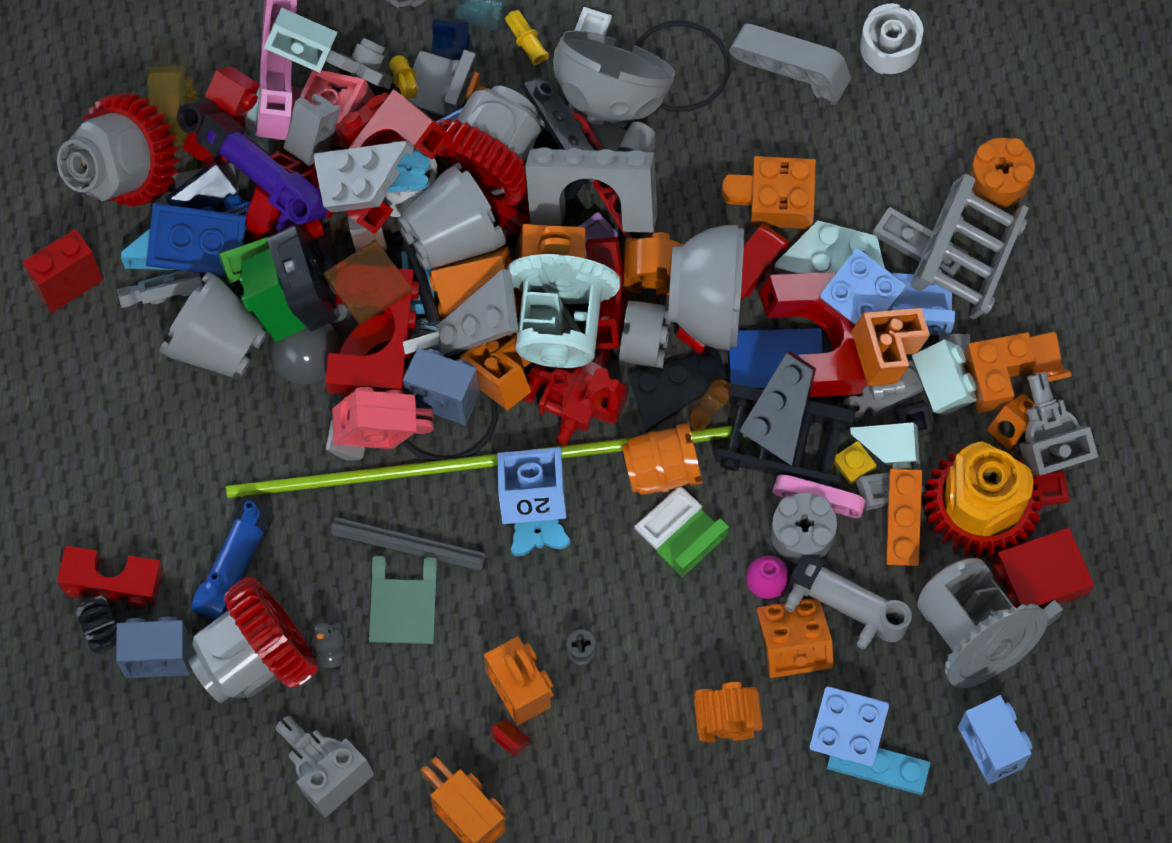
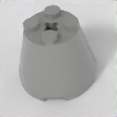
M456 163L446 169L397 218L402 227L400 232L408 245L413 243L417 251L415 255L424 270L492 252L506 244L502 228L499 225L495 227L493 224L495 218L490 210V204L468 171L461 173L460 169L462 167L460 163Z
M207 272L202 279L205 286L203 289L197 287L196 290H193L170 328L168 334L172 337L170 343L168 344L164 341L159 352L171 359L232 378L236 373L242 376L251 362V359L247 357L253 347L259 349L268 333L262 329L263 324L253 311L248 312L242 300L219 277Z

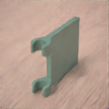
M374 556L372 559L369 642L434 644L437 581L436 558L427 557L424 559L423 580L385 579L386 559L384 556Z

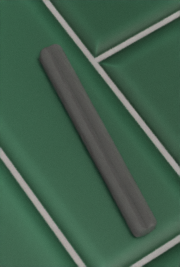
M339 517L334 518L331 525V534L333 536L424 558L433 557L440 562L478 571L482 570L485 564L486 554L481 551Z

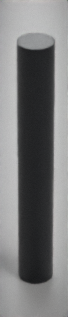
M404 239L402 242L411 270L414 272V280L420 282L419 296L428 325H438L441 321L425 270L415 255L417 251L413 243L408 245Z

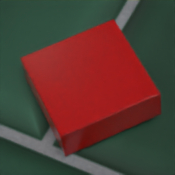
M1064 471L1050 472L1041 476L1033 475V479H1038V484L1034 490L1041 491V497L1036 501L1041 502L1042 506L1069 503L1070 499Z

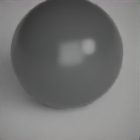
M331 323L314 331L305 328L278 342H275L271 337L268 350L269 359L274 370L284 379L297 384H312L326 378L328 353L339 354L342 348V341L338 331Z

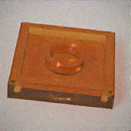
M376 239L323 273L324 278L359 326L412 292L411 286Z

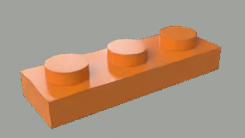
M889 469L886 565L919 566L922 470Z

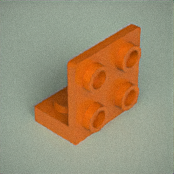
M815 598L801 600L792 612L785 609L786 603L757 608V616L766 644L767 668L770 678L833 669L832 637L819 600Z

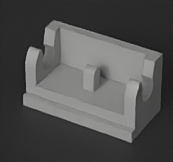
M313 94L311 100L318 105H312L302 97L295 101L284 144V149L307 166L315 163V153L330 151L335 125L337 124L341 109L338 105H333L317 94Z

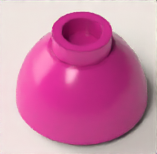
M764 555L754 559L746 571L748 588L753 594L764 599H773L781 596L786 591L790 580V572L785 562L772 555Z

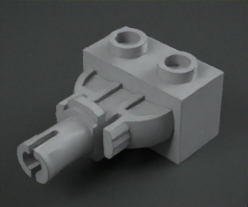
M1047 372L1036 373L1035 376H1027L1034 404L1032 408L1027 409L1029 422L1025 432L1026 442L1020 443L1019 446L1024 464L1032 468V475L1041 476L1098 458L1091 428L1080 426L1076 418L1066 411L1064 400L1053 398Z
M286 716L283 720L291 731L281 721L276 725L275 729L301 757L300 759L293 751L289 753V758L296 765V774L299 779L296 783L307 800L326 818L373 777L374 773L367 759L346 738L342 742L333 738H324L316 730L312 734L319 742L318 744L309 733H306L294 721L292 716Z

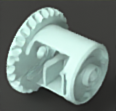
M531 255L511 262L507 270H510L512 275L513 287L522 292L518 324L519 331L517 332L516 340L517 353L527 361L548 367L574 368L590 363L595 357L600 303L603 300H609L617 294L620 288V277L618 274L598 262L568 255ZM589 303L588 312L575 311L574 321L587 322L585 334L570 330V334L563 333V336H561L563 304L582 305Z

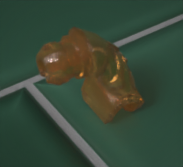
M717 379L711 383L698 405L691 412L690 425L694 430H704L718 409L728 403L731 391L730 384L722 379Z

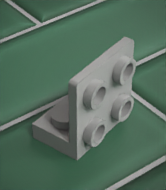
M464 50L461 59L454 61L420 51L413 67L417 76L416 83L419 87L417 90L418 96L415 99L410 97L408 100L422 111L441 117H446L461 109L473 75L477 71L476 54Z

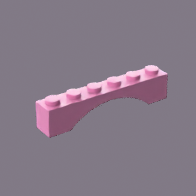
M264 0L256 137L286 140L292 106V60L264 49L281 8L296 14L297 0Z

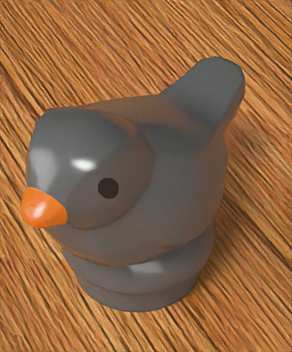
M328 623L315 624L311 645L316 650L315 658L318 660V666L333 668L344 663L343 657L345 656V650L343 649L345 639L342 634V625L340 623H334L333 625Z

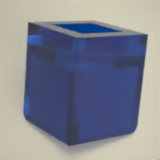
M433 20L431 54L454 61L456 59L460 60L463 51H468L469 23Z

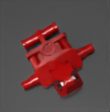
M280 152L270 155L273 160L290 174L298 172L316 188L319 187L315 163L307 166L290 152H287L286 155ZM258 185L255 186L246 212L248 238L252 241L275 234V228L282 213L268 202L270 195ZM328 211L325 217L330 219L335 212L331 213Z
M598 349L594 359L581 367L555 368L551 374L547 372L548 366L536 364L535 368L530 370L528 385L531 393L522 400L532 404L535 401L534 397L539 386L546 388L539 402V414L544 415L545 411L562 417L560 431L555 440L557 443L566 446L576 429L582 432L588 431L592 417L609 424L618 421L627 401V385L619 380L611 379L609 370L605 369L610 349Z

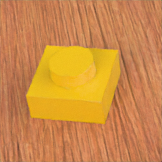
M859 441L838 453L834 463L850 485L860 477L876 469L877 466Z

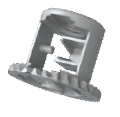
M978 558L963 559L941 570L922 589L917 603V607L924 618L932 622L953 651L949 654L948 661L945 663V675L951 685L958 688H968L982 684L1015 665L1038 643L1048 624L1047 614L1039 605L1031 603L1028 606L1022 604L1018 608L1014 607L993 580L991 570L983 560Z

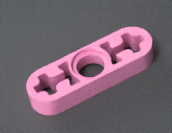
M778 475L773 488V493L781 498L798 493H811L824 497L830 502V506L835 513L852 518H860L862 516L866 502L863 497L857 494L790 475Z

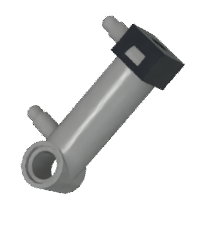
M814 555L802 556L791 575L786 589L791 592L785 604L787 611H794L802 598L807 599L808 596L819 600L865 625L857 642V646L860 649H866L875 633L879 638L887 642H897L903 638L912 619V613L908 605L898 600L888 601L823 567L825 561ZM887 618L896 619L899 625L891 624Z

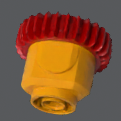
M983 441L973 443L967 447L962 446L957 455L951 451L948 455V462L941 459L938 464L939 469L934 468L932 470L931 478L933 479H929L926 484V488L929 490L925 492L924 500L929 502L925 504L924 512L932 513L928 516V524L938 523L933 530L934 535L944 532L942 544L951 539L954 541L952 546L953 552L961 545L964 547V557H967L970 550L973 549L978 559H980L983 551H987V555L991 560L996 549L998 552L1006 550L1007 546L1009 548L1018 546L1017 541L1022 544L1025 543L1028 539L1027 534H1033L1035 530L1034 524L1038 523L1040 515L1036 512H1039L1042 508V503L1036 501L1041 497V491L1033 490L1038 484V479H1033L1032 468L1023 464V459L1019 461L1014 459L1013 451L1008 454L1002 451L1001 446L995 448Z

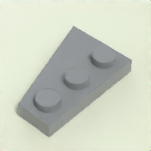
M502 269L438 324L440 348L443 355L452 356L519 331L510 270Z

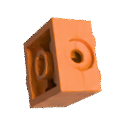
M754 156L752 175L729 174L725 177L722 184V198L726 204L751 206L750 226L765 224L768 227L810 229L814 217L816 159Z
M523 224L516 246V259L541 254L568 255L585 259V227Z
M519 636L484 654L486 673L517 726L551 708V697L553 696L551 690L553 685L544 670L538 671L535 663L537 657L528 642L523 645Z
M434 757L430 763L444 779L445 783L428 766L425 765L420 770L425 779L435 789L430 795L433 810L462 843H494L506 832V818L503 815L505 810L493 797L490 800L485 797L481 791L483 789L482 784L472 773L466 776L460 769L453 775L437 757Z

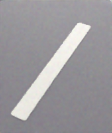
M439 331L404 341L405 354L415 352L417 348L424 349L437 345Z

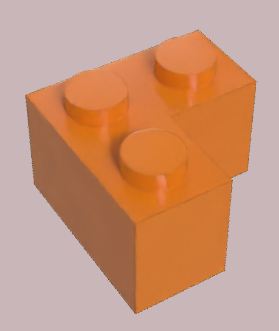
M922 308L862 314L852 330V335L867 386L897 384L909 367L906 354H917L930 336Z
M517 332L471 348L460 356V359L471 363L476 368L479 389L507 411L531 393L523 371L531 362L522 358L516 351Z
M1029 332L969 343L964 351L966 358L964 366L966 372L970 373L974 378L977 390L974 391L977 397V401H975L977 413L1003 409L1014 398L1009 377L1028 374L1033 369L1037 360Z

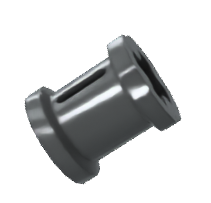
M581 629L573 631L567 639L568 658L576 665L589 664L591 659L595 657L596 641L589 631ZM582 642L584 647H586L583 653H580L577 648V643Z

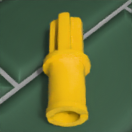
M519 10L509 12L505 17V21L517 38L516 44L522 46L534 66L547 60L549 54L537 38L538 32L535 29H531Z
M395 56L389 64L393 72V82L405 98L412 97L415 99L418 96L417 90L419 89L416 83V73L410 68L409 62L404 56Z

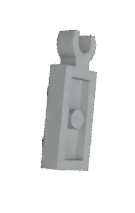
M177 271L139 281L137 286L122 287L117 289L121 308L140 301L143 304L149 302L151 304H159L171 296L179 294L181 296H188L197 287L203 288L200 273Z
M913 360L908 362L909 367L902 376L906 394L895 395V393L884 395V398L874 400L871 387L866 385L860 393L861 397L850 396L844 400V408L850 405H856L859 408V411L855 413L854 421L862 419L865 411L869 409L876 416L925 390Z

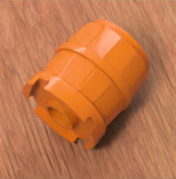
M688 422L676 425V428L649 431L646 434L627 439L628 443L622 444L633 493L639 492L640 495L658 492L665 493L690 484V486L703 484Z

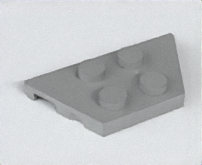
M407 141L315 153L314 161L323 207L331 213L379 207L387 195L388 188L394 183L400 173L395 168L405 153L411 155L414 146Z

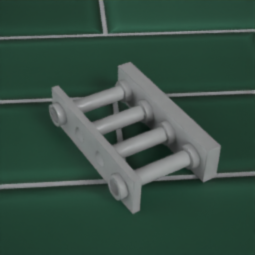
M965 173L952 184L910 286L918 291H922L930 284H937L974 304L969 317L976 319L982 314L989 313L994 305L995 298L992 297L1014 242L1027 225V220L1024 218L1029 208L1023 205L1009 214L974 195L975 191L972 190L976 179ZM970 206L1005 225L1006 228L1001 240L963 221L964 217L961 216L964 207ZM958 231L995 251L990 266L954 248L953 243L950 242L953 233ZM947 257L984 277L979 293L941 273L942 269L939 266L942 259Z

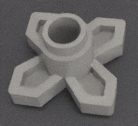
M363 38L360 44L357 43L351 57L330 50L326 58V62L350 72L352 77L365 79L366 82L368 81L393 90L395 87L393 77L379 71L385 57L383 55L385 47L366 38Z

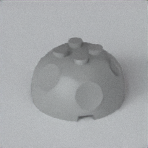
M586 31L564 32L555 48L553 62L555 78L566 99L570 102L568 106L570 109L586 114V120L595 125H603L604 121L618 127H626L627 122L647 117L661 105L673 83L675 70L667 62L635 45L632 52L614 46L616 38Z

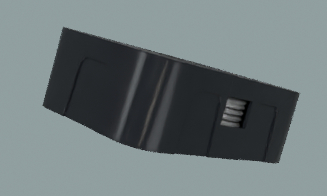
M293 224L267 237L284 297L291 312L310 331L319 329L339 319L340 312L322 255L315 242L297 224Z

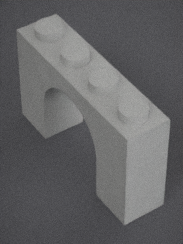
M545 147L530 149L525 166L530 225L562 226L566 214L564 188L573 181L589 178L608 184L619 196L624 232H654L658 215L654 152H643L641 150L623 152L609 149L587 151L577 148L552 150Z

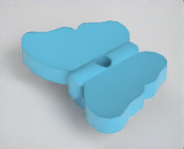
M419 151L412 152L411 155L405 153L395 168L400 173L387 192L425 189L428 185V178L424 174L430 168L429 157Z
M558 519L515 523L511 553L517 557L524 556L534 547L541 549L544 545L553 549H564L569 546L570 538L565 534L563 527L558 524Z

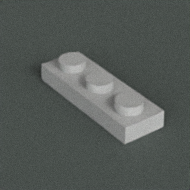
M889 207L875 227L873 235L920 262L933 231ZM953 244L954 248L968 255L969 252ZM946 257L942 259L939 268L942 269L941 273L953 279L962 265Z

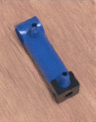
M242 497L233 515L235 521L206 581L199 586L192 601V612L213 621L228 611L226 608L227 604L224 602L225 593L242 580L262 536H266L274 520L272 508Z

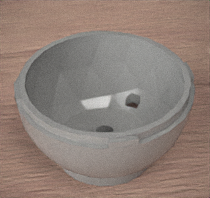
M722 225L710 228L697 234L683 246H673L668 322L678 323L691 337L702 344L716 349L730 351V348H736L744 228H738V225Z

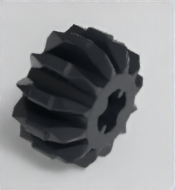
M103 596L92 597L77 605L76 615L90 649L98 653L101 651L105 652L116 646L117 624L106 598Z

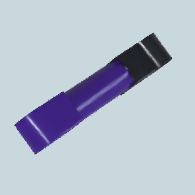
M200 100L180 106L177 112V122L184 132L188 134L197 133L195 141L214 157L224 156L270 195L268 202L282 212L276 226L278 231L287 228L291 222L305 224L320 220L327 215L328 210L323 207L320 190L298 172L290 174L244 136L246 129L226 112L220 113L218 106L213 101Z

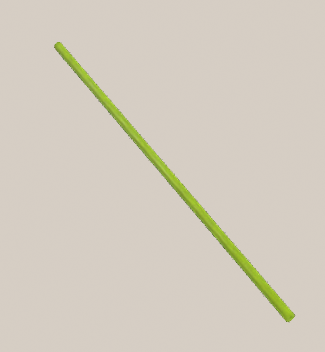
M732 426L690 430L693 443L729 439ZM630 438L548 448L561 447L562 458L623 451L622 444L628 443L627 439ZM489 454L226 486L227 498L495 467L498 466V455Z

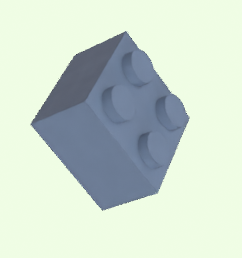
M417 348L403 379L405 393L407 395H415L416 408L432 409L434 415L465 426L480 395L476 368L465 360L457 359L454 361L446 358L441 352L434 349L426 351Z
M161 617L155 622H145L141 618H130L126 620V623H117L116 662L125 678L190 675L188 660L190 657V636L182 620L178 621V618Z

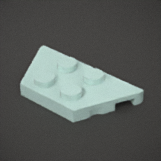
M817 220L775 263L774 271L784 274L837 273L856 248H859L883 268L884 263L877 236Z

